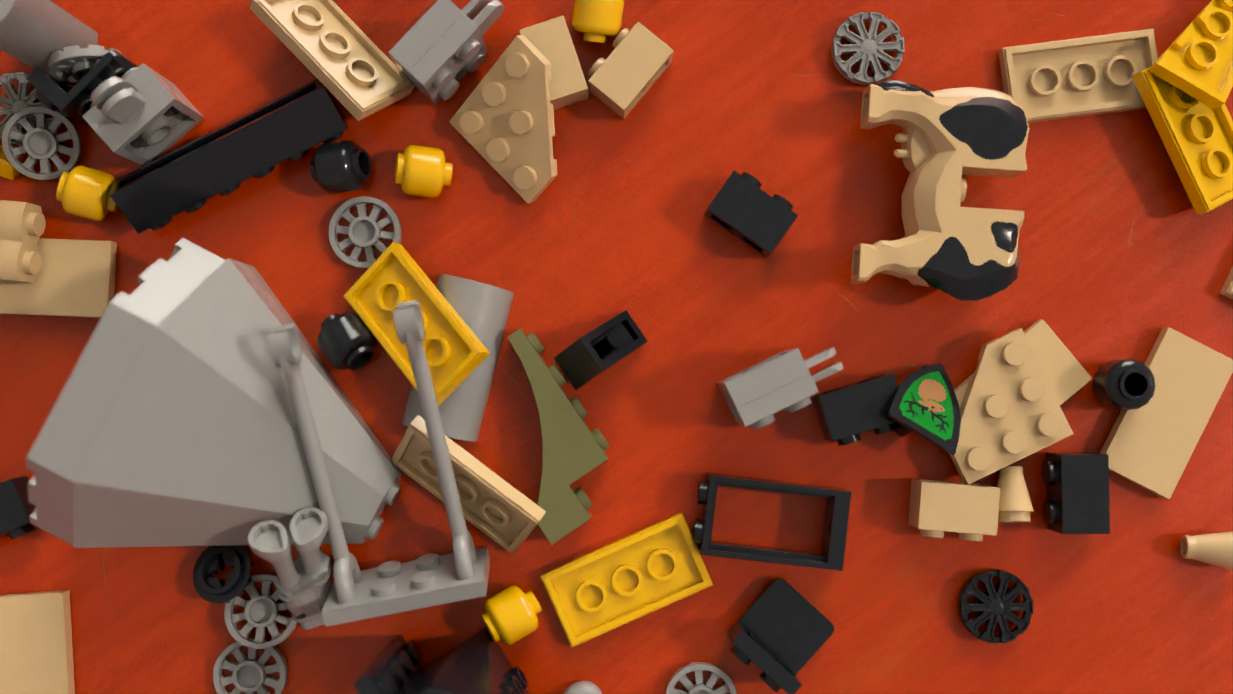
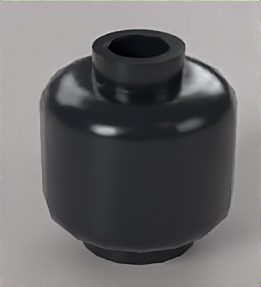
M350 140L320 145L316 149L313 160L310 163L312 178L328 193L359 190L364 186L372 172L371 160L367 151Z
M353 313L333 314L322 322L317 345L337 369L355 371L364 367L372 360L375 355L376 338L358 315Z
M1133 359L1108 361L1100 366L1093 379V390L1097 399L1106 407L1116 410H1133L1146 405L1153 397L1156 387L1155 377L1150 368L1142 362Z

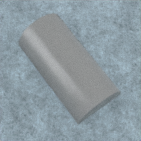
M0 0V50L34 69L39 67L48 72L47 59H50L49 55L56 50L63 52V47L80 45L81 48H87V45H97L98 32L50 0Z
M439 274L436 288L490 352L477 368L438 407L444 434L448 438L476 442L478 441L515 293L474 280ZM412 384L401 423L409 427L417 415L424 419L418 392Z

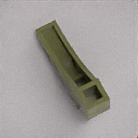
M520 328L509 335L508 339L523 364L539 411L543 440V469L537 505L545 510L546 513L538 525L551 545H553L591 519L592 513L589 510L593 506L591 499L582 486L575 489L572 483L606 461L609 456L605 450L610 445L598 427L593 431L590 430L583 419L589 415L577 396L571 399L562 388L567 381L555 363L549 367L540 355L545 351V348L535 333L532 331L527 335Z

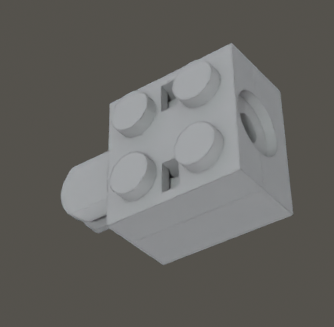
M437 0L388 53L400 71L437 105L442 99L446 101L455 94L460 86L459 81L468 71L473 73L483 64L486 59L485 53L488 50L482 36L501 17L505 6L499 0H471L460 10L451 0Z
M144 63L139 67L128 70L122 78L114 76L98 85L91 95V109L82 116L114 153L142 166L158 159L204 119L201 113L175 84Z
M834 346L806 359H803L798 348L778 353L717 382L736 424L744 427L748 426L749 428L753 427L756 430L774 422L776 419L773 414L782 409L784 412L789 410L792 413L810 405L812 402L809 397L819 392L815 383L844 369L841 361H838L810 374L808 368L837 354Z

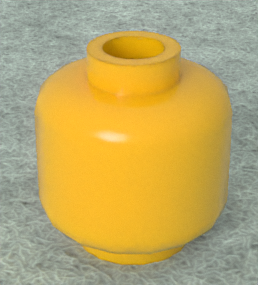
M574 0L573 29L584 33L583 41L606 44V36H616L621 31L624 0Z
M409 145L405 148L404 153L397 154L395 183L401 184V189L405 194L434 198L440 195L443 185L450 186L452 163L445 162V154L441 149Z
M83 165L74 167L70 172L64 171L57 187L56 199L62 202V207L68 214L100 221L107 216L109 211L116 213L119 208L109 195L115 180L112 174Z
M513 585L486 601L485 613L481 614V618L495 643L501 640L504 644L511 645L538 628L536 614L541 612L542 609L531 590L524 594L518 586Z

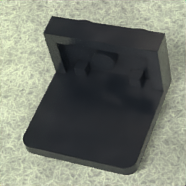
M110 50L74 87L39 67L26 79L38 89L35 96L54 112L58 109L71 121L77 119L90 126L82 116L91 109V95L93 91L105 80L114 76L122 78L128 70L139 66L118 51Z
M775 578L727 633L734 644L730 650L747 666L751 661L754 662L763 671L759 676L771 689L778 692L782 688L786 693L794 694L802 686L796 674L833 634L834 626L783 578Z

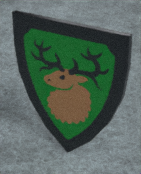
M941 363L924 366L909 374L898 386L887 416L897 422L898 429L895 430L897 435L904 437L913 431L954 455L959 440L961 419L953 385Z

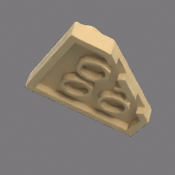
M519 35L515 37L449 122L506 182L530 204L540 196L558 175L557 159L553 158L552 137L555 136L554 106L550 104L549 80H552L551 63L524 35Z
M1022 328L1008 332L981 346L972 382L968 384L959 410L961 412V424L956 453L954 455L949 453L964 484L969 485L1074 434Z

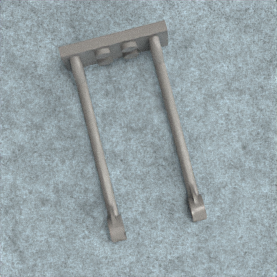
M418 300L397 303L398 310H393V316L399 340L407 346L453 537V553L438 555L436 553H429L413 561L400 563L393 560L382 563L377 568L360 571L355 556L348 550L299 364L302 360V347L298 330L295 324L292 323L274 327V333L266 335L270 358L274 366L277 368L281 367L320 510L325 513L328 519L327 536L334 558V582L321 612L325 627L487 595L491 561L488 546L475 549L472 536L467 531L422 341L425 339V328Z

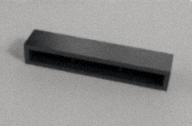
M316 79L114 180L109 195L137 233L148 228L157 230L167 225L172 220V216L184 210L186 213L194 212L206 203V199L218 193L221 196L230 194L241 185L240 182L252 176L255 178L264 177L274 170L276 164L286 159L289 161L300 159L309 152L310 147L320 142L327 144L337 140L343 135V131L348 129L346 117L333 94Z

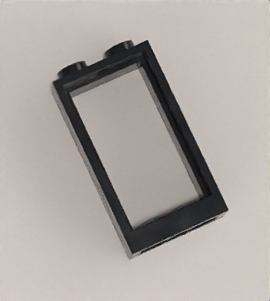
M707 472L706 481H699L697 504H703L702 519H695L693 543H699L698 549L704 555L843 571L851 492L837 487ZM717 485L827 498L821 553L711 540Z

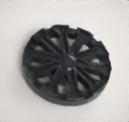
M986 569L975 573L964 583L959 592L957 607L963 625L971 634L988 643H1006L1017 639L1016 637L1028 628L1031 615L1033 614V599L1028 587L1015 575L1000 569ZM993 576H998L999 578L996 589L992 583ZM978 581L983 582L985 591L981 592L977 589L976 583ZM1008 582H1014V587L1006 592ZM1022 594V602H1011ZM968 595H974L978 598L977 602L971 603L966 601ZM979 611V614L972 619L968 618L969 612ZM1011 611H1023L1022 617L1018 618ZM1006 618L1015 624V627L1010 631ZM986 621L984 631L979 632L978 626ZM996 623L1000 630L999 635H993Z

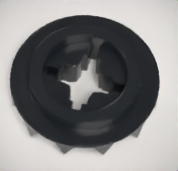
M242 545L207 547L197 559L193 570L194 587L200 597L212 603H230L234 597L244 595V587L247 583L253 581L250 573L251 567L255 564L248 554L250 550ZM224 564L235 568L226 575V581L213 577L224 570Z

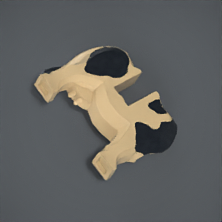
M898 80L885 81L878 85L869 84L862 93L860 129H873L886 124H894L904 128L902 133H898L894 137L896 142L901 143V149H896L893 155L897 158H902L905 168L910 172L902 192L901 204L905 237L893 241L880 240L872 245L859 243L853 246L851 284H863L873 275L882 273L898 278H906L915 286L922 285L937 288L958 300L977 301L1006 289L1018 276V238L1024 220V211L960 207V202L962 203L965 200L967 192L966 179H962V175L1014 178L1026 172L1025 152L1029 133L1026 111L1009 95L993 89L961 87L929 92L914 84Z

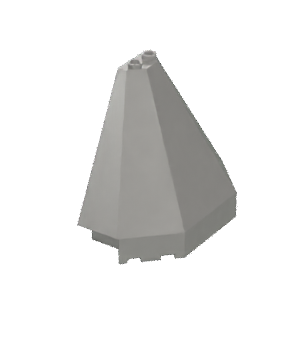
M181 238L175 244V248L168 261L159 258L138 276V283L140 285L130 295L121 291L110 301L26 457L27 468L35 472V477L28 482L29 503L36 506L34 512L30 515V523L73 545V548L249 545L248 535L250 530L256 524L267 520L280 522L285 527L289 543L295 544L290 530L291 518L296 512L304 508L314 507L320 509L281 367L277 368L274 366L266 342V335L274 333V327L295 324V322L254 266L230 258L225 260L193 242ZM295 324L302 347V360L299 367L346 542L364 543L368 538L374 540L384 523V519L380 518V515L385 505L391 506L401 491L402 485L398 483L402 472L392 463L391 456ZM327 534L322 544H330Z

